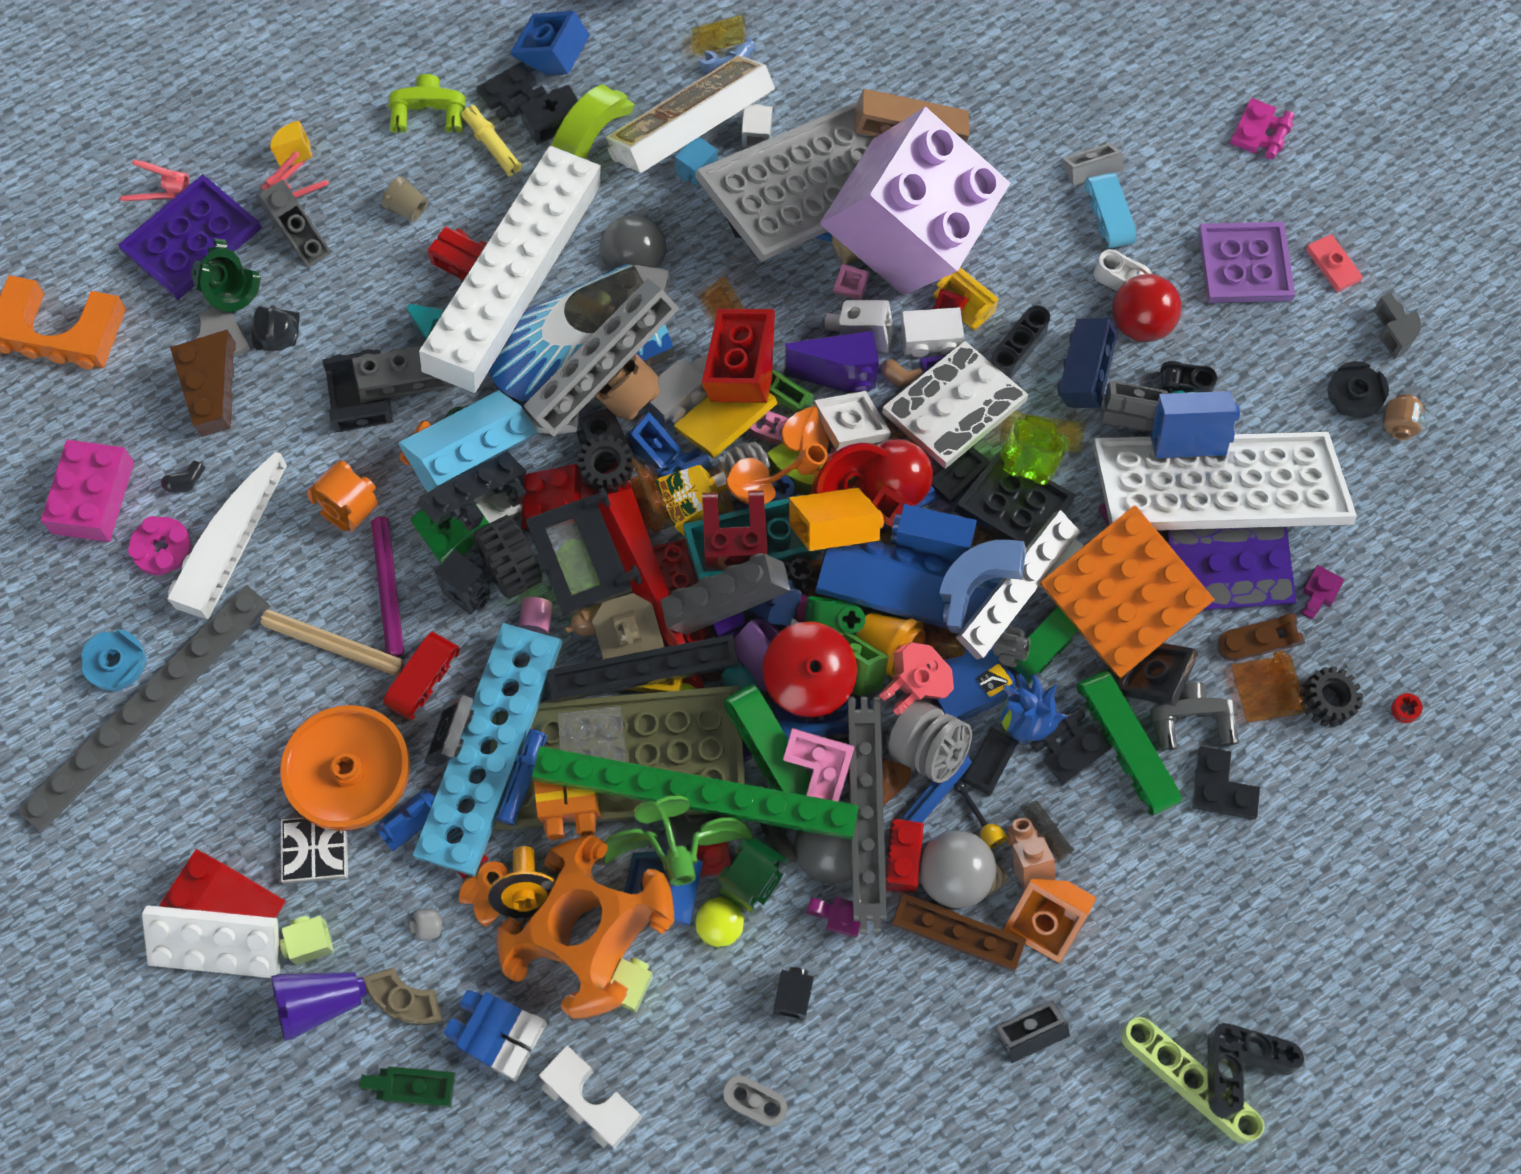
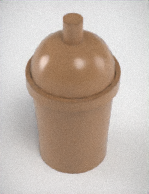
M602 603L575 612L571 618V625L565 628L566 633L574 631L579 636H594L596 632L592 620Z

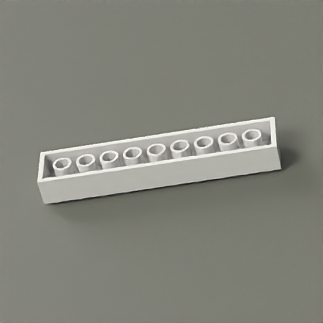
M549 146L419 350L421 371L470 392L475 393L595 197L600 187L601 165Z

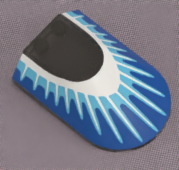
M625 263L527 308L489 369L490 377L497 389L515 402L519 400L527 403L644 283L635 266ZM665 324L636 353L649 367L675 356L674 346Z

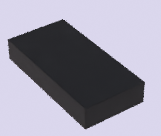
M991 727L962 781L991 796L1019 741Z

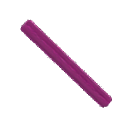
M377 516L371 521L385 650L387 654L400 657L404 654V644L390 525L387 517Z

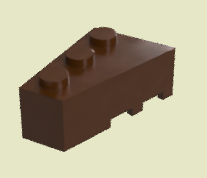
M228 330L170 347L193 427L201 437L231 428L232 377H234L233 356L236 342Z

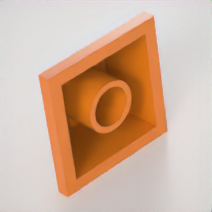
M1031 879L1003 931L1026 939V945L1060 964L1088 917L1096 897L1069 881Z

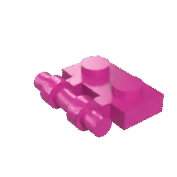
M1251 98L1230 144L1255 154L1259 146L1267 148L1265 157L1274 159L1277 153L1281 152L1285 144V135L1289 134L1293 127L1294 113L1285 111L1282 117L1277 118L1274 116L1277 107ZM1268 127L1276 130L1273 136L1265 135Z

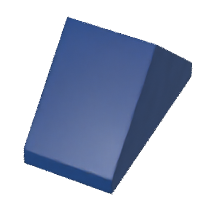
M645 412L628 433L629 446L632 452L657 469L674 463V459L684 454L650 412Z

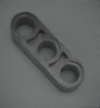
M1041 305L1029 307L994 350L991 363L1009 379L1015 375L1045 337L1051 319L1049 311ZM1031 322H1037L1040 325H1034ZM1015 342H1021L1024 346H1019ZM999 362L1007 363L1009 366H1002Z

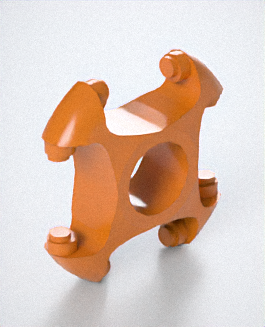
M594 835L573 838L549 849L550 852L544 859L545 863L543 865L554 873H557L558 870L561 872L547 900L529 920L523 930L520 929L522 924L510 916L507 920L503 921L500 927H497L498 959L504 976L518 982L524 980L530 961L543 957L563 963L577 974L581 982L580 990L578 993L575 992L567 995L561 1003V1009L573 1019L602 1015L623 1005L622 1002L627 996L628 988L616 980L612 984L610 981L625 952L649 922H651L649 926L662 935L674 924L673 897L668 880L663 873L655 869H648L642 877L644 890L638 894H627L600 885L594 880L591 874L592 866L596 860L604 857L608 849L607 844ZM602 907V919L597 931L583 943L570 946V933L579 917L592 908Z

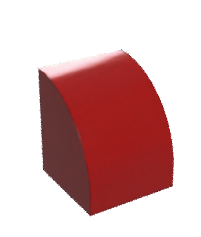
M885 485L882 486L872 501V504L882 512L884 523L890 527H893L895 514H902L904 504L916 507V505L907 501ZM886 495L899 503L897 508L889 507L886 504Z

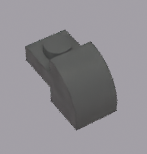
M1392 293L1381 296L1373 310L1385 326L1379 338L1392 357L1397 359L1410 349L1419 335L1421 321L1417 311L1406 315L1402 304L1396 301Z

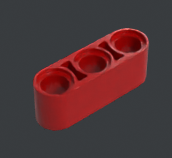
M430 632L387 691L383 705L406 719L413 720L416 717L414 713L418 707L422 708L433 693L432 687L436 682L440 683L451 667L448 664L454 656L458 657L460 647L436 632Z

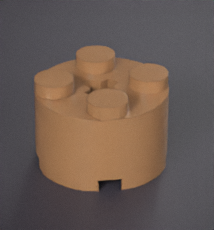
M635 354L595 397L615 416L629 421L649 401H653L660 394L658 376Z

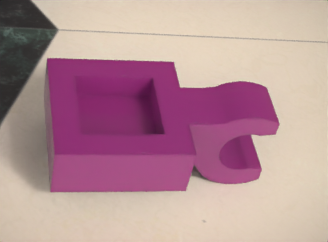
M1317 565L1302 592L1310 596L1302 614L1313 620L1322 604L1330 607L1345 579Z
M835 896L832 905L823 900L811 897L806 914L827 919V930L855 938L858 937L860 921H854L853 901Z

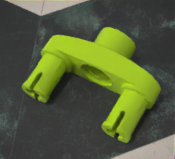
M418 75L415 80V87L397 89L389 94L388 107L391 109L389 129L394 133H398L399 126L400 132L405 133L407 131L408 110L433 107V109L446 110V132H453V123L455 132H462L461 115L462 111L465 110L466 98L456 90L441 88L440 79L435 75Z

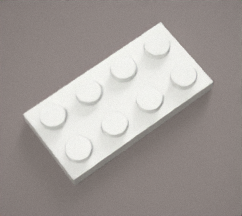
M146 906L142 913L148 966L271 978V976L280 973L277 918Z

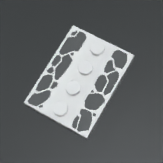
M964 341L883 406L882 414L946 469L1027 401L1028 394Z

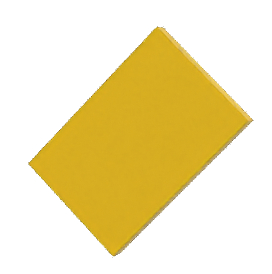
M770 393L767 403L711 402L707 396L674 424V428L681 436L714 459L777 405L775 396Z

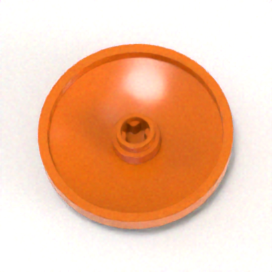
M355 705L332 707L307 719L289 739L281 760L280 774L282 787L294 809L312 824L336 831L359 829L384 817L402 797L410 775L408 747L398 728L383 714L367 707Z

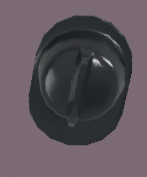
M271 305L269 308L259 306L254 314L252 326V343L255 349L274 352L295 346L298 339L299 312L281 310L275 305Z

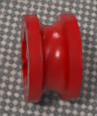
M1411 693L1399 695L1391 705L1392 715L1402 723L1415 721L1423 710L1421 700ZM1403 701L1406 702V705L1410 703L1414 709L1410 712V715L1407 714L1408 711L1403 713L1400 709L1404 704Z

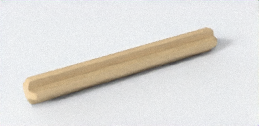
M266 610L261 617V624L266 628L394 676H398L403 669L404 662L398 657L272 610Z

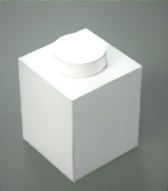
M755 104L744 108L742 147H751L770 139L772 106Z

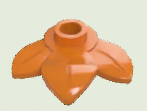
M497 861L485 863L479 869L477 876L465 880L459 891V902L463 904L474 903L475 916L483 926H488L500 915L491 907L488 901V892L492 885L487 879L488 874L491 871L496 872L499 878L510 874L507 867Z

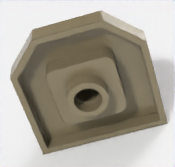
M633 593L604 601L592 620L603 659L664 647L652 603Z

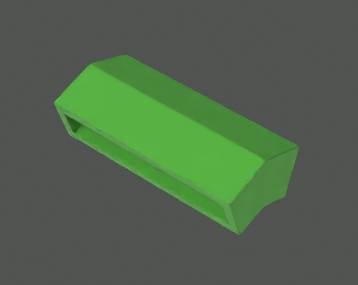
M772 368V382L774 383L770 386L769 393L775 396L778 402L795 413L809 408L813 403L814 395ZM783 388L800 399V403L780 391V389Z

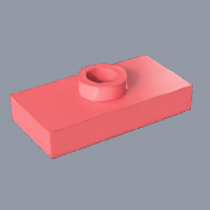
M1332 234L1307 246L1306 251L1337 293L1361 282L1362 274Z

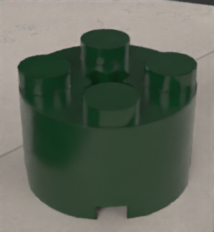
M744 838L734 853L738 857L731 867H724L716 882L721 885V894L754 915L758 912L754 906L758 902L762 905L766 903L784 875L779 872L781 864L787 867L789 859L757 838L751 841Z

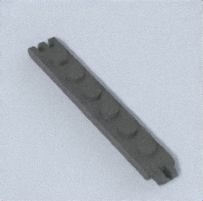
M861 696V709H855V697H849V745L854 746L850 761L851 804L859 805L852 840L854 921H860L861 935L867 934V921H873L874 934H880V921H887L880 696L873 697L874 709H868L867 696Z

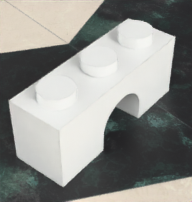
M567 1045L539 1075L542 1081L545 1082L541 1089L554 1101L560 1097L567 1103L569 1107L565 1112L576 1123L580 1125L584 1120L590 1125L593 1130L589 1135L600 1146L605 1148L609 1144L615 1149L642 1117L617 1092L606 1102L599 1105L586 1102L582 1096V1088L585 1081L593 1074V1070Z

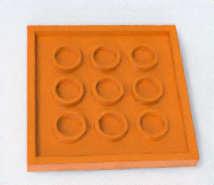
M1136 505L1128 509L1040 582L1041 587L1118 679L1215 600Z

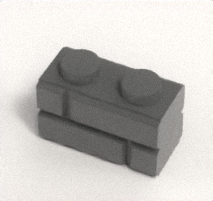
M1109 380L1100 408L1101 422L1114 428L1125 426L1134 428L1141 433H1148L1152 431L1159 394H1168V392Z

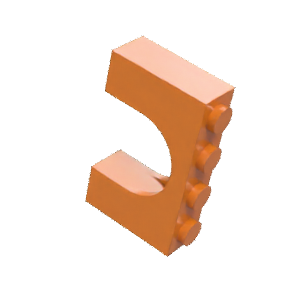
M8 275L0 295L1 353L9 354L11 351H15L31 359H37L38 356H41L57 364H65L66 361L73 362L81 368L88 370L93 369V367H105L126 311L119 296L90 291L80 319L70 330L58 335H41L34 332L33 324L44 297V292L36 280Z

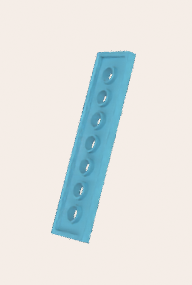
M506 623L502 624L471 706V709L474 710L473 718L467 728L464 727L460 737L464 740L462 749L457 757L449 760L413 857L475 877L508 785L517 764L515 758L517 755H520L528 730L532 726L549 681L547 670L553 669L561 649V639ZM526 654L530 656L527 666L523 668L514 666V661L519 655ZM509 683L519 684V690L513 696H505L503 694L504 687ZM505 711L508 713V719L504 724L494 725L492 723V718L497 712ZM488 740H495L497 742L496 750L491 754H483L481 752L483 743ZM477 769L485 770L486 777L481 783L473 784L470 782V776L473 771ZM464 799H473L475 802L473 810L467 814L460 813V803ZM455 828L462 829L463 838L456 844L448 843L447 836L449 832Z

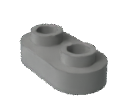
M745 1076L731 1078L724 1087V1101L733 1111L765 1127H775L784 1121L787 1115V1103L781 1094ZM739 1088L744 1089L747 1093L746 1098L742 1101L736 1100L734 1097L735 1090ZM771 1103L776 1106L777 1112L775 1115L768 1116L765 1114L764 1107L767 1104Z

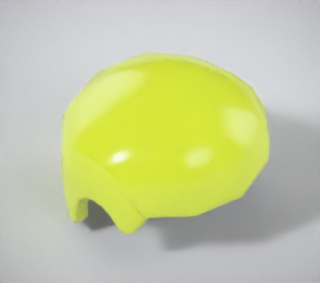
M723 896L710 898L698 909L695 919L696 931L704 943L715 947L729 946L736 939H739L744 926L742 909L729 898Z

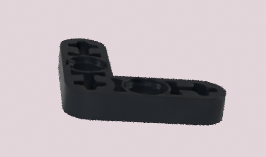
M1219 1024L1208 1035L1207 1039L1208 1104L1211 1111L1221 1119H1230L1243 1108V1064L1282 1075H1291L1304 1063V1054L1300 1047L1289 1040L1233 1024ZM1249 1042L1256 1043L1261 1048L1263 1055H1255L1249 1047ZM1219 1063L1225 1064L1230 1068L1232 1078H1228L1220 1072Z

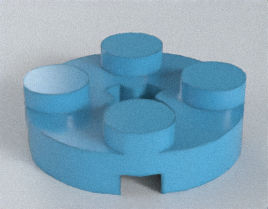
M125 630L109 633L103 631L96 634L85 644L81 653V658L83 659L81 669L85 678L96 688L112 692L121 691L123 688L132 685L141 676L147 662L142 644L134 635ZM120 654L118 664L108 667L109 661L107 658L110 655L116 657Z

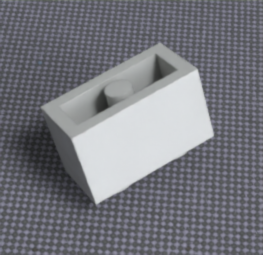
M960 308L903 311L901 331L904 355L912 354L914 357H924L929 353L936 352L948 355L964 341Z

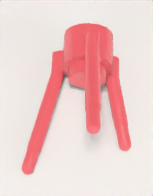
M295 151L272 176L266 179L261 188L265 191L282 179L285 181L306 161L293 164L290 167L299 156V152ZM324 180L293 192L295 198L327 186L329 182Z
M133 160V165L162 175L161 188L166 189V192L121 196L120 200H172L189 186V175L144 161Z

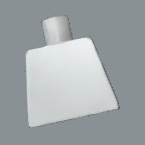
M846 300L843 303L841 314H826L825 330L838 331L841 335L873 331L876 350L889 353L894 331L889 301Z

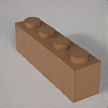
M863 88L855 106V133L877 137L922 108L927 107L966 143L970 136L969 110Z

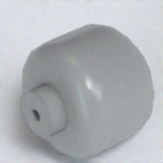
M434 908L416 910L413 913V920L408 921L410 934L415 933L416 940L418 941L437 938L442 930L441 915Z

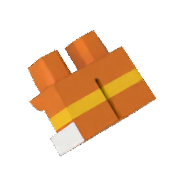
M533 780L537 816L543 824L546 837L549 840L565 838L564 823L568 822L576 823V833L578 836L595 834L596 819L601 818L598 792Z

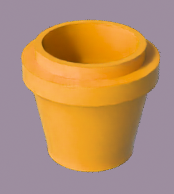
M871 612L865 617L864 627L857 632L856 637L889 656L885 673L892 677L895 674L893 653L903 644L908 645L912 642L925 645L926 632L924 631L923 624L913 618L904 620Z

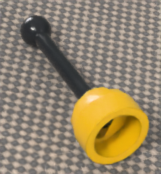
M958 780L953 788L962 795L982 825L979 837L991 850L1004 843L1008 836L1003 828L997 824L987 823L965 790L966 784L962 780Z

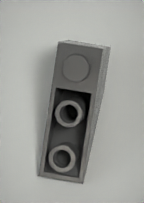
M283 179L255 197L271 222L308 268L332 253Z

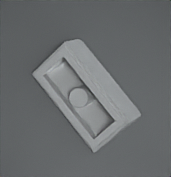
M1111 143L1061 159L1073 185L1084 183L1087 177L1124 170L1123 153Z

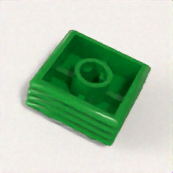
M422 509L410 519L440 563H443L454 550L462 555L475 544L474 531L489 524V521L483 516L479 527L471 531L459 519H454L453 517L436 525Z

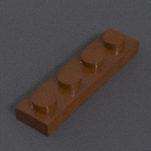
M906 893L902 895L892 922L894 927L1015 972L1026 942L1024 938Z

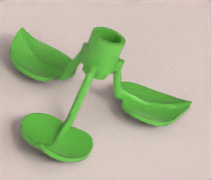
M668 796L658 799L656 802L647 801L640 803L634 808L635 818L639 822L652 823L660 819L663 820L670 849L667 850V856H665L657 842L658 837L656 833L650 831L644 833L640 829H631L613 834L605 840L608 849L604 859L607 864L625 852L644 848L652 844L663 863L664 871L668 872L670 885L682 886L692 883L696 879L693 864L698 863L696 856L698 844L712 845L744 838L752 840V833L749 826L738 818L725 817L703 824L701 831L693 834L691 852H689L684 846H676L668 818L686 812L690 807L689 800L684 796Z

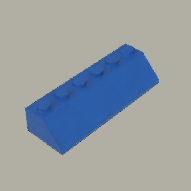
M881 541L827 548L822 559L815 593L949 629L947 623L943 622L945 604H950V602H944L939 592L942 581L953 562L942 560L933 555L927 556L916 553L908 548L887 545ZM1002 578L987 580L972 592L968 602L965 625Z

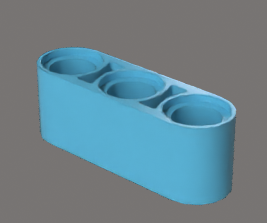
M1116 173L1087 177L1085 179V191H1089L1091 197L1089 202L1093 214H1097L1099 220L1097 225L1101 237L1105 238L1107 243L1105 248L1111 249L1135 244L1136 228Z

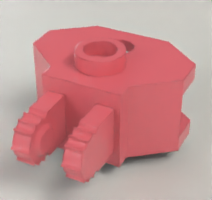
M912 642L908 645L903 644L893 653L895 674L891 677L893 681L879 696L885 701L901 688L906 695L895 704L892 710L897 716L904 712L915 700L922 698L935 700L946 698L954 690L952 668L931 645Z

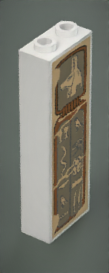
M740 55L734 57L608 135L606 139L610 146L608 147L609 155L615 162H619L627 168L642 173L773 91L775 88L766 64Z

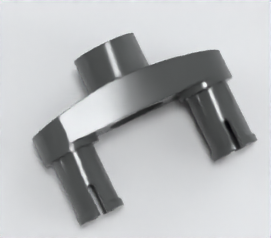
M1186 683L1175 706L1163 704L1150 710L1151 721L1156 727L1159 751H1163L1166 748L1168 750L1178 748L1174 721L1186 718V715L1195 714L1197 717L1213 716L1216 719L1219 746L1240 743L1235 716H1238L1236 702L1229 699L1206 698L1204 683Z

